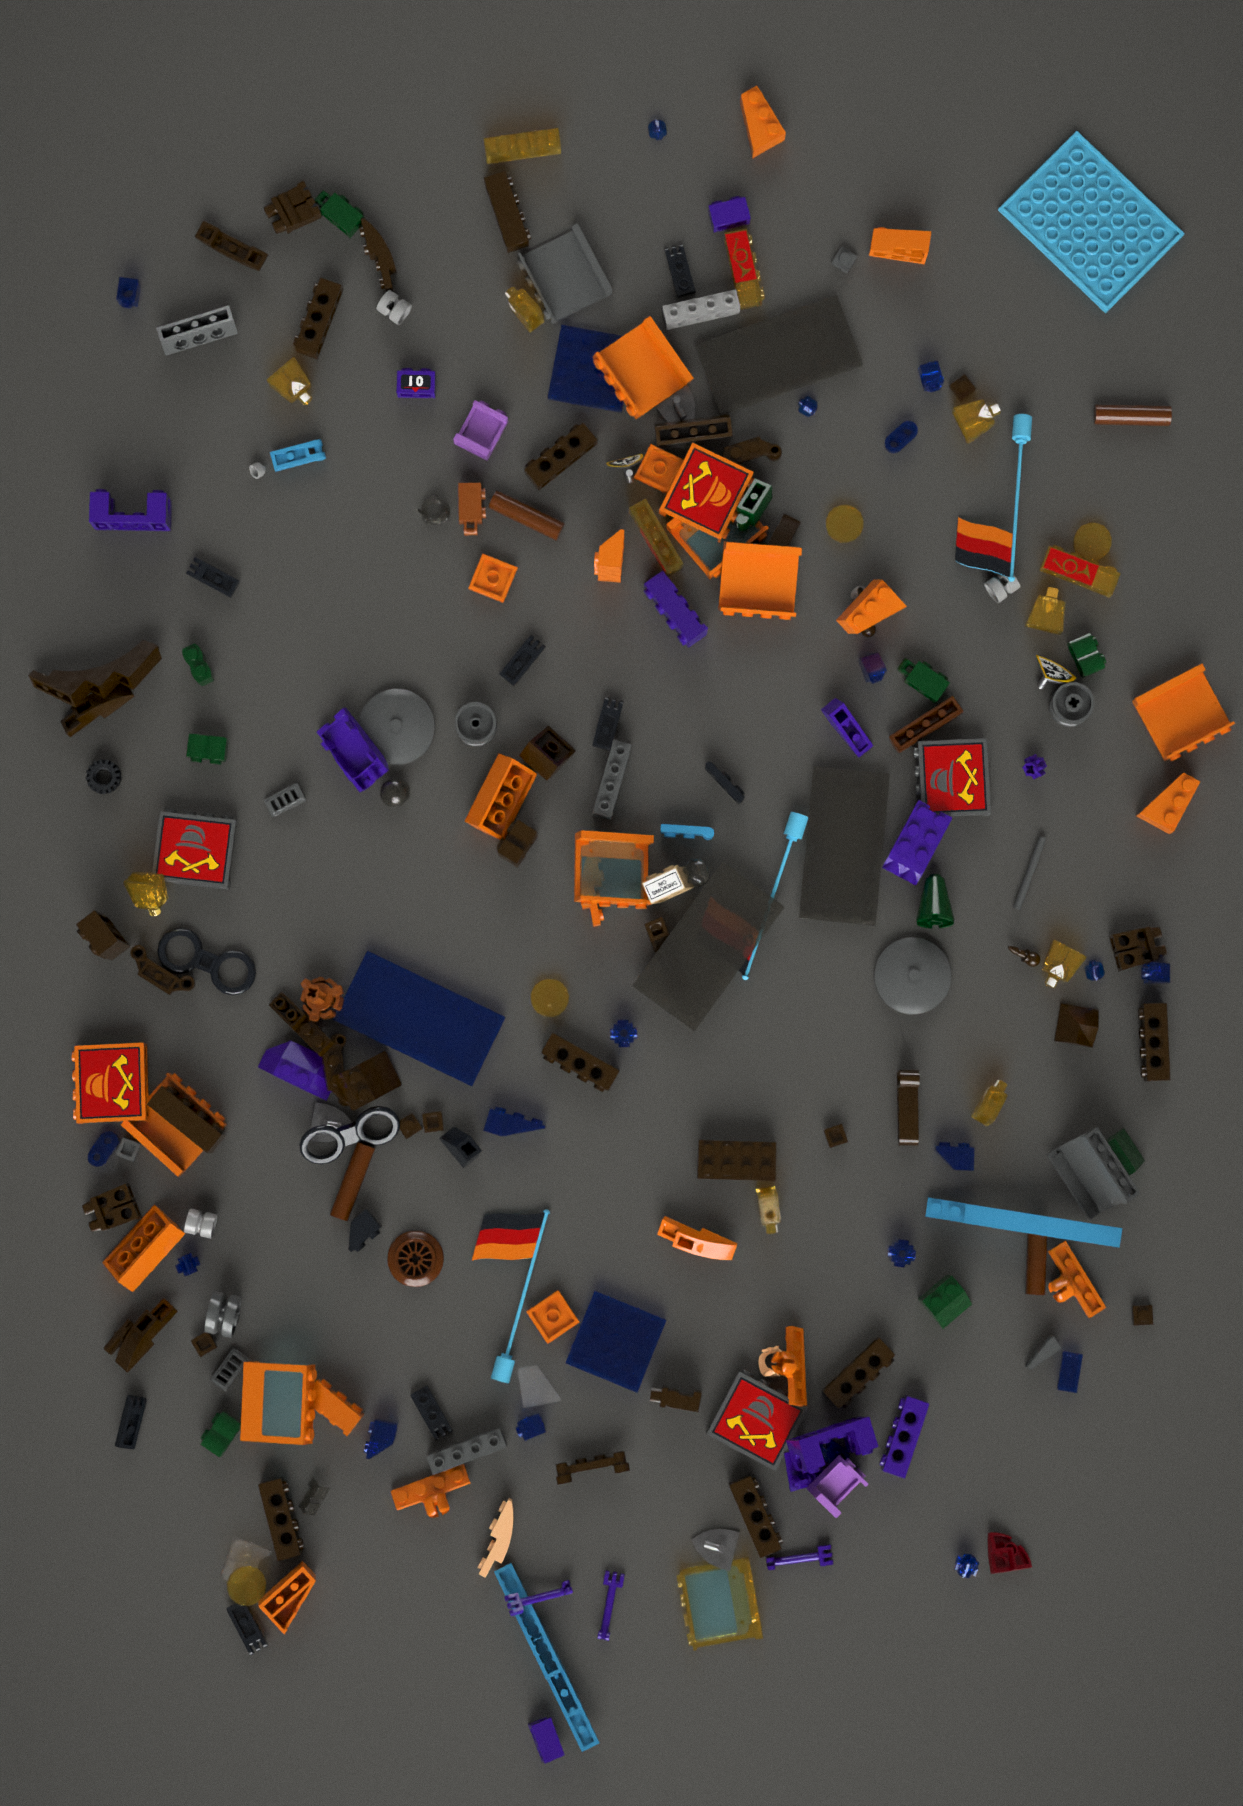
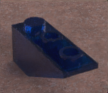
M495 1106V1109H490L483 1131L503 1137L545 1129L546 1126L542 1125V1120L532 1118L529 1121L524 1119L525 1115L516 1112L513 1115L506 1114V1109Z

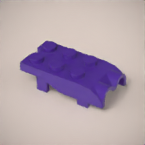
M343 708L334 716L336 720L331 724L326 723L317 731V734L323 740L321 745L326 751L330 750L336 763L343 770L349 781L354 784L359 792H362L372 786L389 768L379 749L347 708Z
M920 800L917 801L882 866L883 869L915 886L952 820V817L943 812H940L938 815L929 810L930 806Z

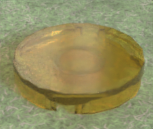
M840 505L833 508L826 519V529L829 536L840 543L856 540L864 527L861 513L850 505Z
M1098 523L1082 525L1077 530L1073 541L1076 553L1081 558L1091 561L1103 558L1109 552L1112 545V537L1109 531Z
M555 979L540 981L531 992L533 1008L544 1017L558 1016L565 1011L568 1005V991L561 982Z
M241 1566L235 1569L227 1581L229 1597L235 1603L243 1606H251L259 1602L265 1593V1577L261 1571L252 1566Z

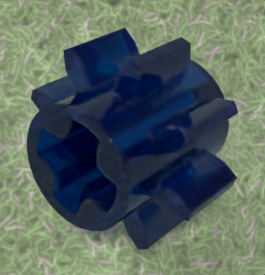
M191 1253L178 1258L179 1264L175 1265L178 1274L183 1272L186 1277L197 1272V1266L201 1264L197 1256L192 1257Z
M964 1553L963 1557L958 1556L955 1561L956 1566L954 1570H957L959 1576L970 1578L971 1574L977 1575L979 1562H977L973 1555Z

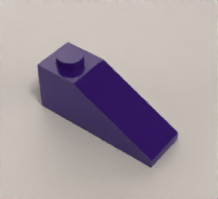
M834 698L821 709L827 720L857 757L862 756L873 747V744L843 702Z

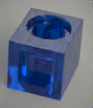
M119 277L116 300L122 307H138L141 289L139 280ZM126 291H133L130 297L124 296Z
M938 360L919 366L918 373L924 392L940 390L944 384V379Z
M540 1413L518 1421V1426L515 1427L519 1438L523 1437L524 1441L547 1431Z

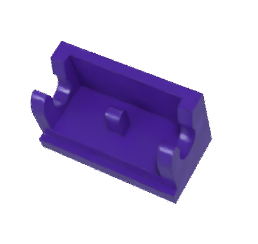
M545 1717L528 1724L543 1763L546 1764L565 1755L551 1717Z

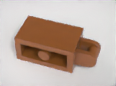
M458 483L459 523L464 524V536L478 535V524H482V518H486V507H482V500H486V490L482 488L481 483ZM467 524H474V528H467Z

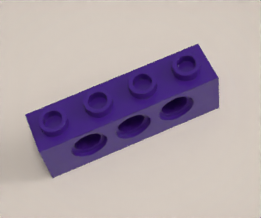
M905 1395L904 1399L901 1398L898 1405L900 1410L899 1416L895 1417L892 1423V1428H894L892 1436L889 1435L886 1441V1447H888L886 1455H882L879 1463L882 1466V1471L905 1479L929 1407L928 1402ZM908 1412L914 1413L915 1416L914 1420L910 1423L904 1419ZM901 1431L908 1432L907 1440H899L898 1435ZM899 1449L902 1451V1457L895 1460L892 1457V1453Z

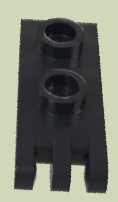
M683 244L679 245L680 252L678 253L676 247L672 246L673 254L671 255L669 249L665 248L664 251L677 298L696 293Z
M194 557L193 561L199 564V566L191 564L189 567L195 570V573L187 570L186 574L231 598L240 581Z
M532 635L528 637L499 673L502 678L513 686L518 683L546 648L544 644L539 649L536 648L540 643L539 640H536L533 645L530 644L534 639Z
M605 697L592 747L610 751L624 701H620L617 708L615 707L616 699H612L611 706L607 705L609 698Z
M712 762L706 763L705 770L739 805L745 799L743 796L745 794L738 785L734 786L730 782L732 779L725 771L721 773Z
M428 1385L410 1395L436 1441L439 1440L437 1431L441 1433L442 1437L446 1435L443 1429L445 1426L449 1433L453 1431Z
M133 1395L126 1397L115 1442L116 1447L135 1450L147 1401L146 1397Z
M245 1599L226 1608L250 1656L254 1654L251 1646L254 1645L257 1652L261 1650L258 1642L261 1641L264 1648L268 1646Z

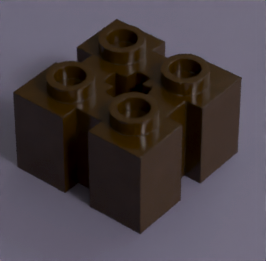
M520 820L510 824L507 829V834L509 835L506 839L502 838L496 847L498 856L517 868L538 837L537 831Z

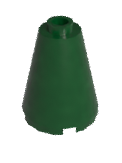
M930 874L925 879L916 917L917 925L932 929V925H939V929L954 925L955 919L945 879L940 874Z

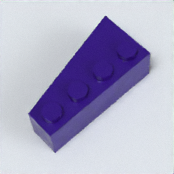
M661 571L644 583L645 590L643 591L649 600H654L656 610L660 615H665L668 619L666 620L667 625L671 630H676L678 633L677 638L683 646L686 644L689 648L707 635L708 627L704 623L700 625L699 616L695 611L688 609V602L682 595L679 596L677 594V588L664 571Z

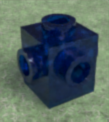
M617 1020L614 1028L610 1029V1040H614V1044H618L619 1048L630 1047V1044L634 1043V1039H637V1027H633V1023H629V1020ZM621 1030L627 1031L626 1037L620 1035Z
M898 1239V1242H892V1246L889 1245L887 1257H890L889 1261L894 1262L893 1266L905 1268L906 1264L910 1265L911 1261L914 1262L916 1250H913V1245H909L910 1241ZM901 1250H905V1257L899 1256Z

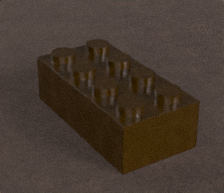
M96 910L76 924L79 928L77 930L78 934L83 940L89 941L90 945L88 947L98 957L113 961L130 948V945L108 916Z
M161 1086L147 1105L206 1153H213L227 1136L223 1133L225 1129L218 1123L208 1121L210 1117L203 1111H196L193 1108L195 1105L187 1098L181 1099L178 1096L180 1093L172 1086Z
M698 1140L697 1179L776 1181V1142Z

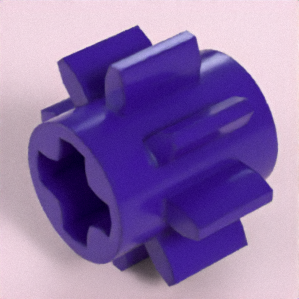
M1034 754L1024 759L1026 764L1022 768L1026 776H1032L1033 779H1036L1046 774L1044 769L1047 765L1043 757H1037Z

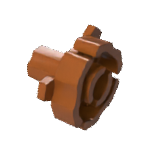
M318 977L310 981L305 978L300 983L302 988H304L300 1000L305 1003L302 1008L309 1015V1020L318 1022L319 1018L324 1020L334 1018L336 1013L333 1010H329L326 1013H322V1011L332 1006L338 1011L342 1009L344 1002L342 997L344 993L343 987L334 980ZM325 983H330L333 986V988H331L329 985Z

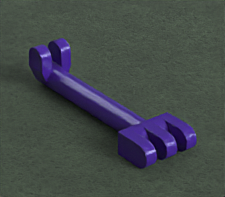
M831 1544L817 1546L818 1552L777 1558L766 1557L767 1569L774 1570L775 1566L816 1560H819L820 1566L833 1565V1560L825 1561V1558L832 1557V1552L824 1553V1550L832 1549Z
M606 1570L603 1585H608L609 1587L601 1630L598 1631L597 1639L609 1641L610 1632L608 1630L616 1587H623L625 1574L621 1573L620 1581H617V1572H613L612 1579H608L610 1572Z
M570 1581L562 1582V1586L559 1589L521 1599L518 1592L506 1595L504 1597L505 1601L509 1602L507 1607L512 1609L509 1611L510 1616L522 1614L524 1611L523 1606L572 1594L573 1590L570 1587Z

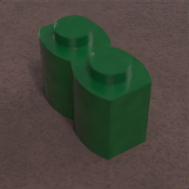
M1088 633L1067 643L1069 652L1082 678L1105 668L1106 659L1097 650L1098 641L1095 636H1091Z
M195 643L183 648V658L190 666L191 674L200 686L213 682V671L206 663L202 650Z
M189 734L186 757L191 758V762L202 763V760H210V764L221 765V762H226L229 739L218 736Z
M225 1411L214 1416L211 1421L213 1423L210 1430L206 1429L200 1438L203 1440L200 1445L219 1458L222 1457L241 1429V1422Z

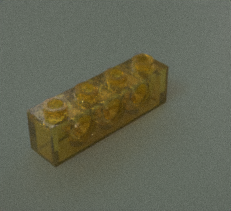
M558 128L484 138L487 164L561 154Z

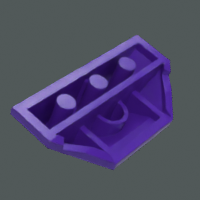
M288 1041L265 1051L258 1068L317 1097L328 1100L331 1091H326L322 1057L316 1052L293 1041Z

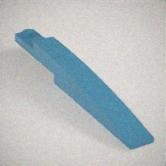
M929 1197L925 1217L1118 1248H1120L1123 1229Z
M512 1563L494 1571L505 1596L518 1592L520 1599L529 1597ZM533 1604L523 1606V1613L515 1615L583 1752L599 1744L600 1741Z

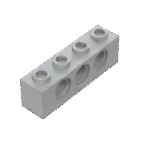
M736 289L662 306L666 330L740 313Z

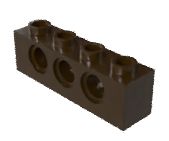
M321 277L319 283L316 282L313 287V299L307 303V315L302 318L300 334L295 336L293 342L297 353L317 360L343 293L341 284ZM323 297L329 299L325 304L319 303V300ZM315 315L322 316L320 321L312 320ZM309 332L316 334L312 339L306 338V335Z
M584 423L574 425L569 430L570 433L567 436L559 437L554 442L555 445L549 449L547 447L540 453V457L537 460L532 459L525 465V475L538 491L598 444L597 438ZM572 440H577L580 444L577 447H571L569 443ZM563 452L565 456L562 459H557L555 454ZM547 463L550 465V469L543 471L540 469V466Z
M1167 1003L1141 1004V1008H1138V1019L1141 1020L1139 1039H1142V1047H1140L1139 1053L1140 1058H1143V1066L1140 1067L1141 1077H1144V1082L1169 1081L1170 1059ZM1150 1018H1154L1157 1021V1026L1154 1029L1148 1025ZM1151 1037L1156 1038L1158 1041V1045L1155 1048L1149 1044ZM1153 1056L1159 1060L1157 1067H1153L1150 1064V1059Z
M554 1033L551 1034L541 1052L544 1055V1060L551 1064L554 1061L561 1064L560 1069L569 1074L571 1071L577 1073L576 1078L585 1083L588 1080L593 1082V1087L601 1092H604V1090L609 1091L620 1072L618 1069ZM560 1049L568 1051V1057L564 1060L557 1057V1052ZM578 1058L585 1061V1066L582 1069L574 1067V1061ZM593 1068H599L602 1071L600 1078L594 1079L591 1076Z
M877 1337L822 1391L839 1409L841 1407L846 1408L852 1402L851 1397L855 1393L858 1395L862 1393L866 1388L865 1384L869 1380L874 1381L881 1374L879 1370L884 1366L886 1368L894 1362L893 1357L895 1354ZM873 1355L879 1358V1363L876 1366L869 1364V1358ZM863 1369L865 1371L863 1379L858 1380L855 1378L856 1370ZM845 1382L851 1385V1390L848 1393L841 1391V1385Z
M749 1474L728 1483L759 1557L763 1558L781 1550L780 1544L783 1543L779 1532H774L772 1526L776 1524L772 1515H767L765 1511L767 1503L764 1496L759 1497L757 1489L760 1487L756 1478H751ZM747 1492L754 1494L752 1502L744 1501V1495ZM759 1510L762 1512L760 1520H753L751 1518L754 1511ZM762 1529H768L770 1535L768 1538L763 1539L759 1536V1532Z
M283 1477L259 1483L258 1487L277 1561L301 1555L304 1543L297 1534L299 1524L297 1518H293L292 1511H295L292 1499L289 1500L287 1492H290L287 1480L284 1481ZM274 1494H279L282 1497L281 1504L273 1502L272 1497ZM279 1513L287 1516L286 1523L278 1521L277 1515ZM285 1532L290 1533L292 1541L285 1542L282 1539V1534Z

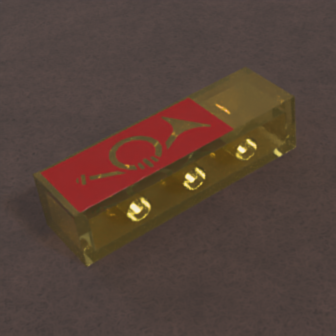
M747 228L725 232L724 242L740 310L762 306V299H765L763 288L759 287L758 281H761L760 271L756 270L754 264L757 263L756 253L752 252L750 246L753 245L752 235L748 234Z
M646 498L629 507V514L664 573L670 576L683 569L684 563Z
M1056 545L1048 547L1039 571L1109 598L1113 595L1121 574L1117 572L1116 568L1111 566L1103 567L1099 565V562L1092 559H1082L1081 555L1074 552L1069 554L1064 552L1063 548Z

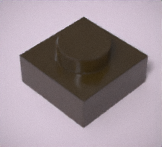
M965 374L949 386L960 402L976 390Z
M442 1111L422 1114L425 1133L444 1131Z
M413 1113L400 1120V1130L406 1139L423 1129Z
M842 1124L823 1130L829 1148L848 1142Z
M1152 1305L1132 1306L1133 1326L1154 1325Z
M204 1332L191 1340L200 1357L218 1347L210 1333Z

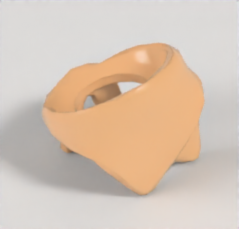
M779 1346L762 1349L763 1353L759 1356L758 1360L761 1374L770 1378L781 1376L766 1366L765 1359L769 1354L782 1352V1350L779 1349Z

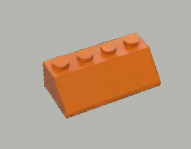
M620 529L599 546V552H595L594 575H598V581L621 583L625 530Z
M498 753L465 822L499 840L505 839L508 833L507 829L514 822L537 773L515 759Z
M154 1204L102 1263L120 1284L133 1292L181 1240L185 1233Z

